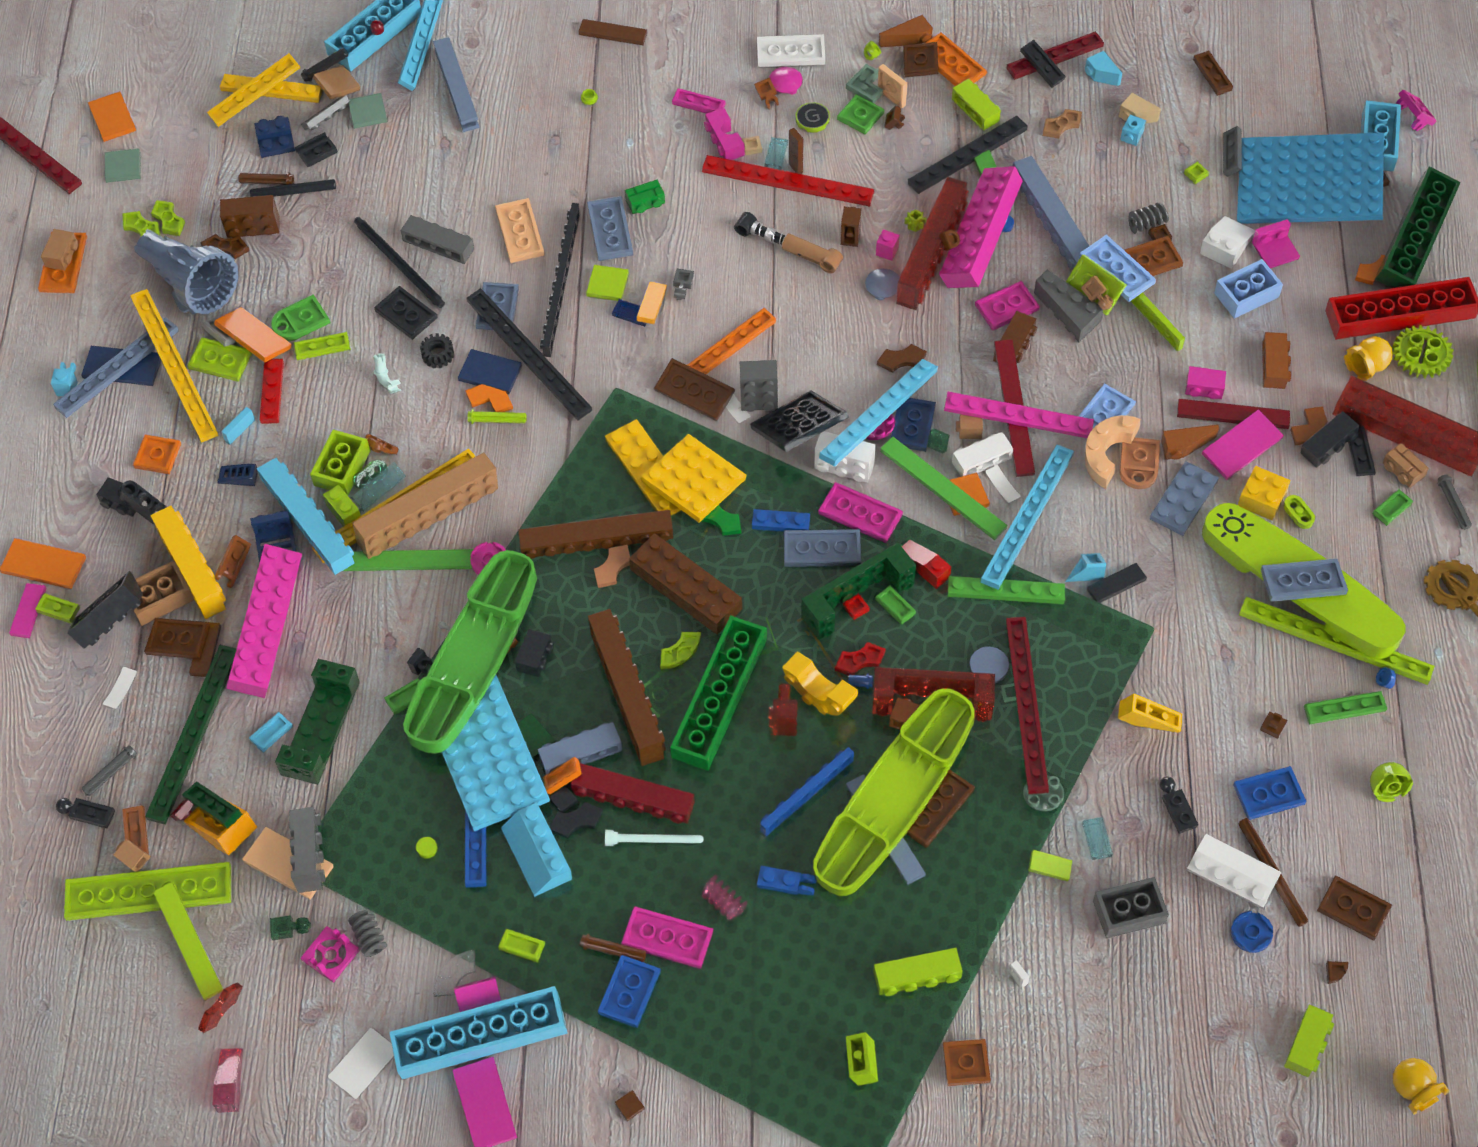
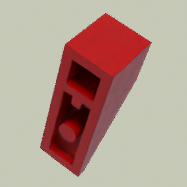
M912 540L901 546L916 564V571L935 589L939 588L949 579L951 566L938 554Z

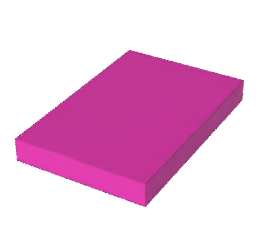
M1022 281L975 301L976 308L993 331L1009 324L1016 311L1030 315L1040 309L1039 304Z

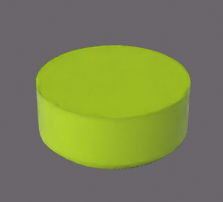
M431 837L421 838L416 844L418 855L425 859L433 857L437 852L435 840Z

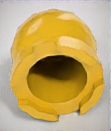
M1369 337L1364 339L1358 346L1355 345L1346 350L1347 354L1344 355V360L1349 372L1354 371L1358 376L1356 377L1357 380L1367 381L1375 373L1385 370L1390 365L1393 356L1392 347L1388 341L1381 337Z
M1408 1058L1401 1061L1394 1069V1087L1403 1098L1411 1100V1104L1408 1107L1414 1115L1417 1113L1418 1108L1421 1112L1439 1101L1438 1095L1441 1093L1446 1095L1450 1091L1444 1082L1437 1083V1075L1433 1067L1422 1059Z

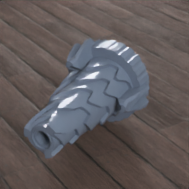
M146 229L144 235L139 238L137 245L134 246L135 252L151 263L155 271L174 288L171 294L177 307L184 313L188 311L191 314H210L215 312L229 301L236 289L238 266L231 255L217 247L203 246L196 248L192 245L189 247L167 236L163 238L149 229Z

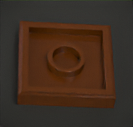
M937 42L903 45L905 77L939 74Z

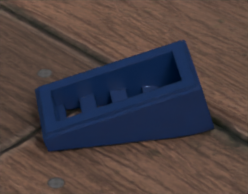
M238 464L221 466L218 484L255 486L258 474L257 465ZM225 472H228V476L224 478Z

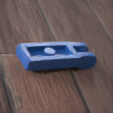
M761 866L757 887L795 895H814L815 890L804 885L799 886L800 882L815 884L817 879L814 875Z

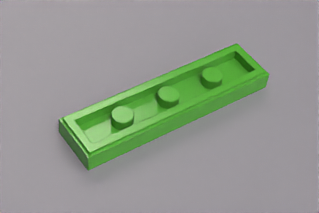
M1382 691L1308 703L1304 705V710L1310 725L1386 712L1387 706Z

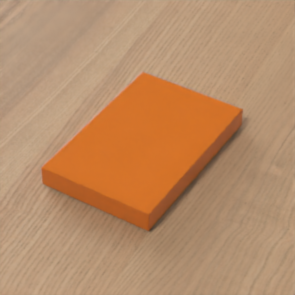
M120 91L88 102L104 142L136 131Z

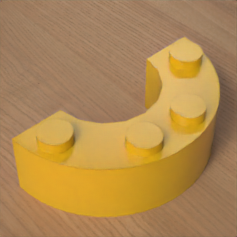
M798 651L782 667L785 674L784 679L802 695V700L806 704H812L823 715H826V713L834 716L840 715L858 696V689L844 680L839 684L829 681L817 670L812 660Z

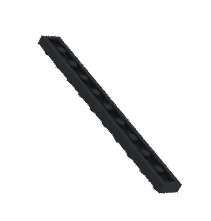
M572 203L571 209L567 211L568 224L565 223L564 225L565 238L562 237L561 239L562 252L558 254V262L560 263L555 268V276L557 277L552 283V291L554 292L549 297V305L551 306L546 311L547 324L544 323L543 334L545 335L540 340V349H543L545 357H551L580 217L579 203Z
M481 288L466 298L472 308L577 421L592 411L589 403Z

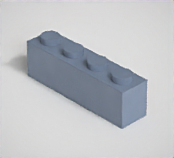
M603 723L598 728L584 730L573 737H564L559 742L553 744H545L538 749V754L547 775L573 757H576L579 763L587 764L622 751V744L614 723Z

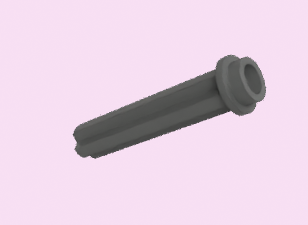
M1447 474L1440 476L1437 484L1441 486L1461 529L1466 530L1470 528L1472 523L1452 484V477H1449Z
M130 745L124 746V750L82 787L83 792L91 796L130 759H135L137 752Z

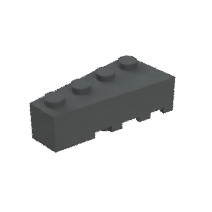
M1048 269L1036 279L1034 294L1048 309L1050 308L1054 312V316L1058 320L1060 319L1064 323L1068 332L1073 333L1078 343L1102 321L1103 309L1097 303L1091 302L1087 296Z
M314 807L289 810L290 835L293 837V839H290V848L293 855L290 856V863L293 869L291 871V879L298 893L323 890L322 882L326 881L324 869L321 870V863H324V855L319 847V844H323L322 834L318 832V826H321V818L319 813L316 814Z

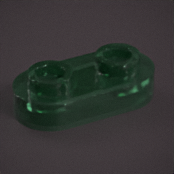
M382 460L371 461L354 476L353 482L355 487L359 490H368L387 474L388 468L386 463ZM375 466L378 467V472L374 471ZM362 477L365 480L363 484L360 483Z

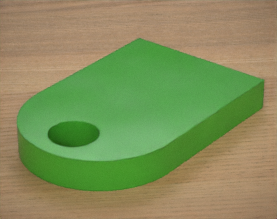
M313 294L278 311L274 315L271 325L276 334L282 336L287 341H293L331 322ZM280 326H286L284 330H278Z

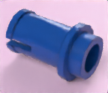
M869 673L867 675H849V684L853 687H867L869 689V687H873V675H869Z

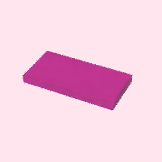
M1258 409L1204 449L1202 455L1228 480L1283 439L1284 435Z
M835 482L819 508L818 514L852 529H860L861 533L887 543L902 517L903 511Z
M634 906L621 945L646 951L647 954L701 969L713 934V928Z
M494 1057L452 1070L474 1147H492L516 1139L517 1134Z

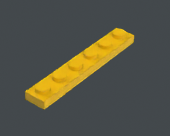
M288 53L207 112L218 127L300 69L299 64Z
M224 74L220 89L221 91L234 93L255 77ZM282 81L262 96L319 103L323 90L319 85Z

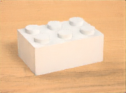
M825 431L820 433L815 447L814 469L820 472L836 474L839 477L852 478L858 482L868 483L875 463L876 444L862 441L834 467L819 459V454L839 435Z

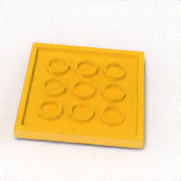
M688 434L641 476V481L700 523L746 480L747 475Z

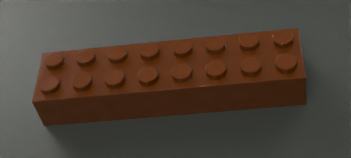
M610 609L589 615L588 621L592 640L641 766L664 759L663 751H666L665 738L662 730L659 731L658 720L655 713L652 714V705L649 697L645 696V687L642 680L638 678L637 666L635 663H632L631 651L629 647L626 648V639L623 631L619 630L617 616L612 615Z

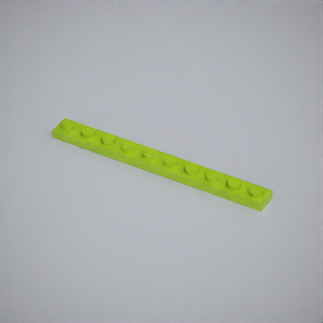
M1249 597L1245 598L1239 616L1374 666L1390 668L1396 674L1426 685L1429 684L1435 667L1396 651L1387 658H1371L1328 634L1325 630V625Z

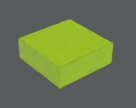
M1198 161L1184 170V174L1194 184H1197L1209 175V172Z

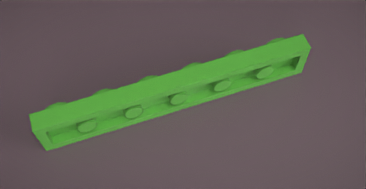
M949 576L948 597L1064 604L1065 584L1004 580L998 590L981 583V578Z

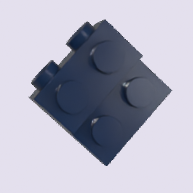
M277 116L274 120L261 119L258 123H254L261 158L295 152L288 117Z

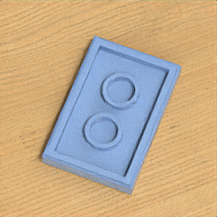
M1104 383L1080 413L1079 417L1094 419V428L1107 418L1121 415L1127 416L1135 406L1136 401Z

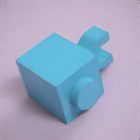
M61 362L60 369H54L51 386L56 396H64L77 386L78 381L74 374L76 370L75 363H71L70 367L66 369L65 363Z

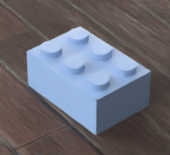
M1261 259L1217 280L1214 294L1235 319L1279 298L1283 284L1264 260Z

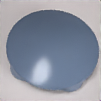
M882 268L872 271L867 276L865 285L869 293L874 295L877 300H884L900 291L901 279L894 271Z

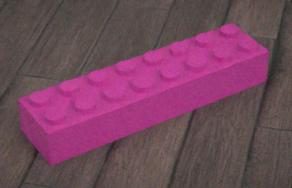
M1015 166L984 168L957 231L960 243L957 247L949 250L939 273L947 288L979 287L1023 182Z
M268 544L264 545L226 689L265 698L302 553Z

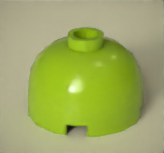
M1386 762L1379 765L1370 776L1371 790L1376 798L1383 802H1393L1396 800L1394 797L1399 795L1405 796L1413 785L1410 773L1403 765L1395 762Z

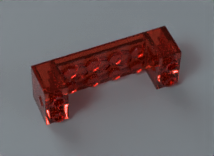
M875 667L872 714L879 716L891 715L894 694L901 696L911 694L927 697L940 689H952L966 698H972L974 719L982 722L992 720L995 702V674Z

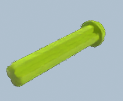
M474 409L468 411V422H471V424H474V422L526 423L527 421L526 413L474 411Z

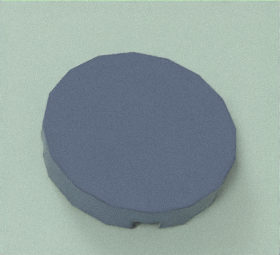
M982 647L971 656L969 663L970 673L981 683L996 684L1007 675L1009 668L1008 658L998 648Z

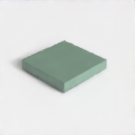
M381 93L349 99L348 103L354 129L388 122Z
M139 148L105 152L106 183L141 179V152Z

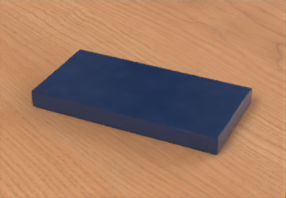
M91 345L81 374L82 378L86 379L123 349ZM151 352L114 382L153 386L161 362L158 353Z

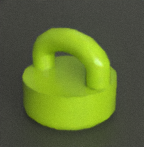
M870 41L865 45L863 53L867 60H873L881 54V50L876 43Z

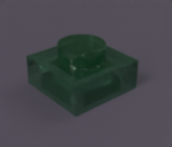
M935 428L930 430L927 447L942 454L947 452L950 435Z

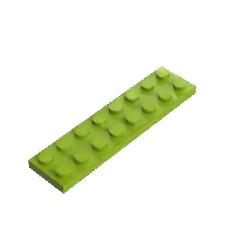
M230 862L65 879L64 918L68 921L161 911L153 891L173 882L185 908L231 903Z

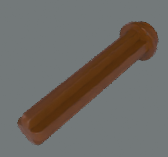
M240 173L238 176L239 183L294 184V175L290 173Z
M589 933L582 935L580 947H583V950L589 948L619 957L624 955L641 962L645 961L646 951L591 937Z

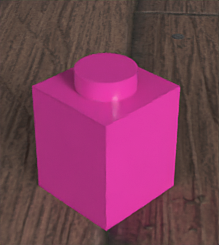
M883 229L876 242V256L892 261L899 248L900 235Z

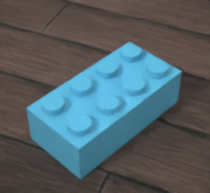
M1366 100L1361 118V133L1384 132L1383 170L1394 171L1398 160L1401 105Z

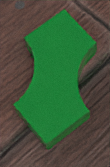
M720 505L701 521L716 525L720 529L722 536L741 534L739 514L728 513Z

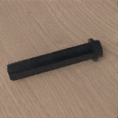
M341 48L309 69H303L301 73L302 79L305 82H311L314 74L325 71L348 57L347 50Z

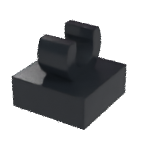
M417 648L407 661V664L412 673L419 675L421 672L427 673L426 664L432 665L433 662L430 657H427L423 649Z

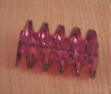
M714 875L706 883L702 891V898L708 899L709 904H714L715 909H720L722 915L726 914V918L732 920L742 913L747 905V901L741 904L742 896L734 898L736 891L733 890L728 893L730 886L727 885L722 888L724 881L721 880L716 883L718 876Z

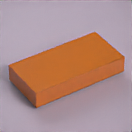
M573 757L543 777L544 786L549 795L581 775L579 760Z

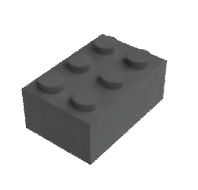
M777 360L739 361L741 411L776 410L778 408Z
M1155 877L1096 891L1093 903L1106 939L1166 924L1169 916Z

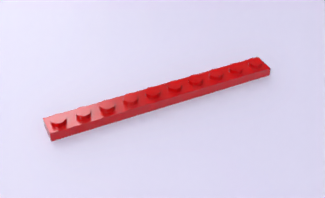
M710 155L706 156L702 167L703 173L868 207L871 206L875 190Z

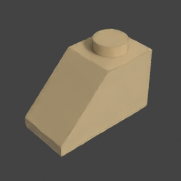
M1131 93L1121 104L1119 117L1127 121L1129 115H1133L1146 120V123L1157 122L1161 108Z

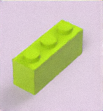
M967 79L953 87L952 100L983 131L1000 122L1001 110L999 106L994 104L988 95L979 89L977 84Z
M1310 1004L1308 1005L1285 1062V1068L1309 1077L1312 1071L1316 1073L1320 1064V1060L1317 1057L1319 1052L1324 1053L1327 1041H1324L1326 1034H1331L1335 1024L1331 1022L1333 1014Z

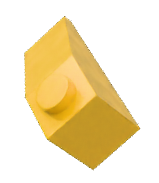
M1132 694L1120 701L1118 719L1134 726L1181 732L1182 713L1136 694Z

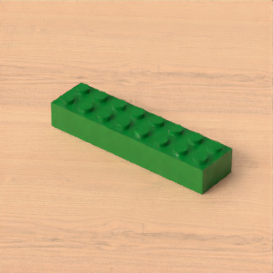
M730 615L670 747L671 758L709 771L766 643V627Z

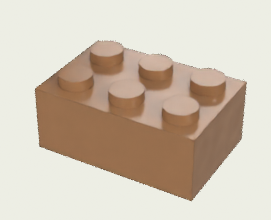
M175 561L135 579L143 593L140 599L141 604L133 610L141 626L194 601L192 593Z

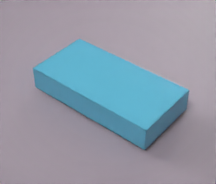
M246 407L222 430L226 443L230 445L255 421L251 409Z
M278 712L252 734L249 739L264 753L293 726Z

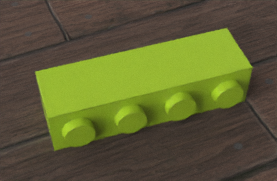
M957 948L874 964L873 971L879 995L885 994V996H892L898 991L903 990L911 992L922 986L930 988L937 986L941 982L954 983L962 977V967Z

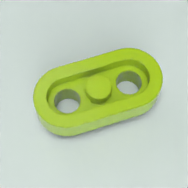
M1297 495L1288 496L1283 505L1284 510L1299 528H1311L1315 521L1314 513L1301 497Z

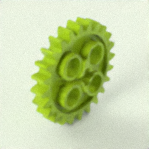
M1422 325L1419 326V329L1412 326L1411 330L1406 328L1404 332L1401 331L1399 336H1396L1392 346V354L1395 355L1394 361H1399L1397 366H1404L1402 371L1408 369L1410 370L1409 375L1413 372L1416 373V378L1420 374L1423 375L1424 379H1426L1427 374L1433 378L1435 373L1440 376L1441 372H1446L1447 367L1450 366L1454 356L1452 355L1454 351L1451 348L1452 343H1447L1448 337L1442 338L1443 332L1437 334L1436 328L1431 331L1429 326L1426 329H1423ZM1424 340H1426L1427 342L1423 353L1424 356L1422 359V364H1420L1419 359L1422 353V346Z

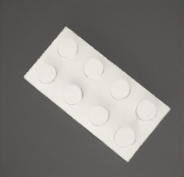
M824 34L757 37L758 67L825 65Z

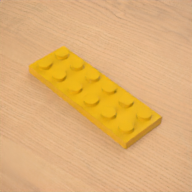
M636 419L605 435V440L655 511L670 510L671 515L681 511L641 481V476L658 462L663 455L639 421Z

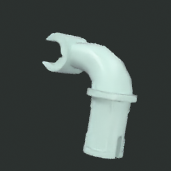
M375 354L373 356L375 362L374 374L379 383L386 387L390 394L401 391L397 387L398 384H401L400 381L397 379L391 381L387 375L388 369H386L385 354Z

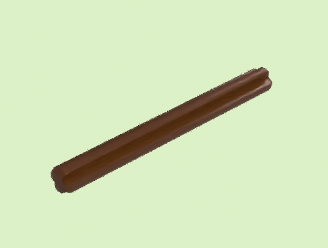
M1248 818L1239 821V827L1259 861L1279 871L1251 821ZM1280 874L1274 887L1297 926H1304L1307 924L1308 918L1282 874Z

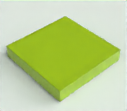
M594 265L586 292L587 297L622 302L629 269Z

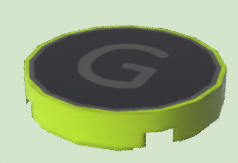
M806 103L798 108L796 112V123L799 128L805 129L806 132L822 131L830 121L828 109L819 103Z

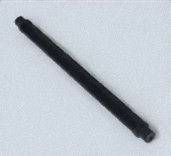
M360 217L355 218L354 223L358 229L434 305L442 308L445 305L442 297L365 220H362Z

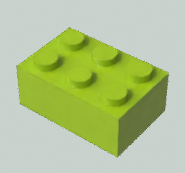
M333 429L310 473L313 485L330 490L339 484L344 492L349 495L370 453L367 439Z

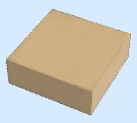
M759 136L742 138L745 146V155L762 153Z

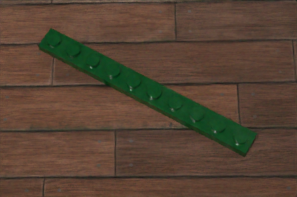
M219 645L145 817L147 820L166 825L230 676L237 648Z

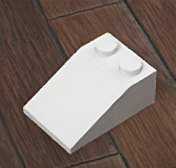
M1224 216L1211 228L1204 238L1200 254L1232 269L1252 240L1255 230Z

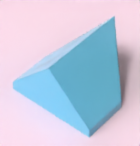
M1100 553L1081 554L1080 560L1065 582L1098 581L1104 579L1106 570L1105 560Z

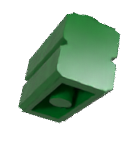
M658 179L625 190V199L632 214L643 213L647 209L658 208L665 204V194Z

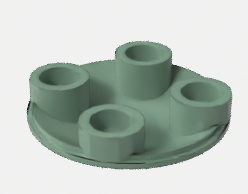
M1047 775L1049 793L1028 795L1026 783L1023 790L1026 803L1038 811H1050L1057 808L1064 798V789L1058 777Z

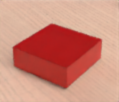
M859 594L843 603L844 609L853 620L870 611V607Z

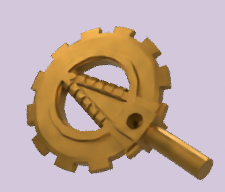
M1442 560L1437 562L1438 565L1435 567L1430 566L1427 570L1428 576H1424V584H1427L1425 591L1428 596L1431 595L1434 598L1433 602L1439 606L1441 604L1447 606L1446 609L1450 610L1461 608L1467 611L1471 609L1478 617V605L1476 604L1478 602V574L1474 573L1473 567L1468 564L1463 565L1458 560H1451V562ZM1450 574L1461 576L1466 581L1467 586H1464L1463 583H1460L1461 581ZM1440 578L1446 584L1445 586L1450 591V594L1445 593L1441 589L1439 584Z

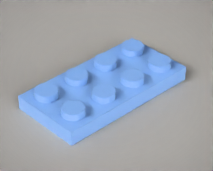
M1108 235L1103 236L1080 252L1079 257L1085 254L1127 284L1121 296L1128 302L1155 284L1156 279Z

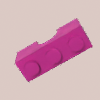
M725 108L705 114V130L710 132L712 143L717 145L720 157L723 156L725 159L733 160L745 156V146L738 132L725 134L731 131V119Z

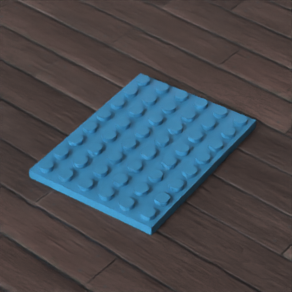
M1384 132L1242 138V170L1239 171L1237 222L1241 224L1277 223L1287 219L1289 222L1383 220Z

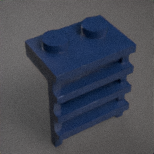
M278 511L273 514L258 515L250 518L251 526L255 533L259 563L264 546H261L262 543L290 538L291 540L269 545L283 549L292 547L291 551L297 552L293 524L288 511Z

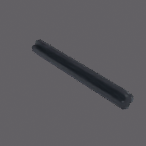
M335 179L254 188L250 189V197L266 195L276 197L336 189Z

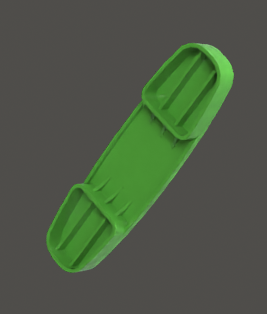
M509 550L495 554L468 590V602L446 637L427 677L419 681L408 707L403 726L411 746L427 753L443 752L454 742L476 710L499 670L531 600L537 575L534 562L530 557Z

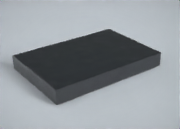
M398 286L374 307L376 313L412 340L438 318L434 311L401 286Z

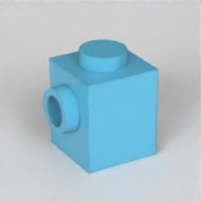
M1129 115L1122 128L1120 140L1137 146L1144 132L1146 120Z

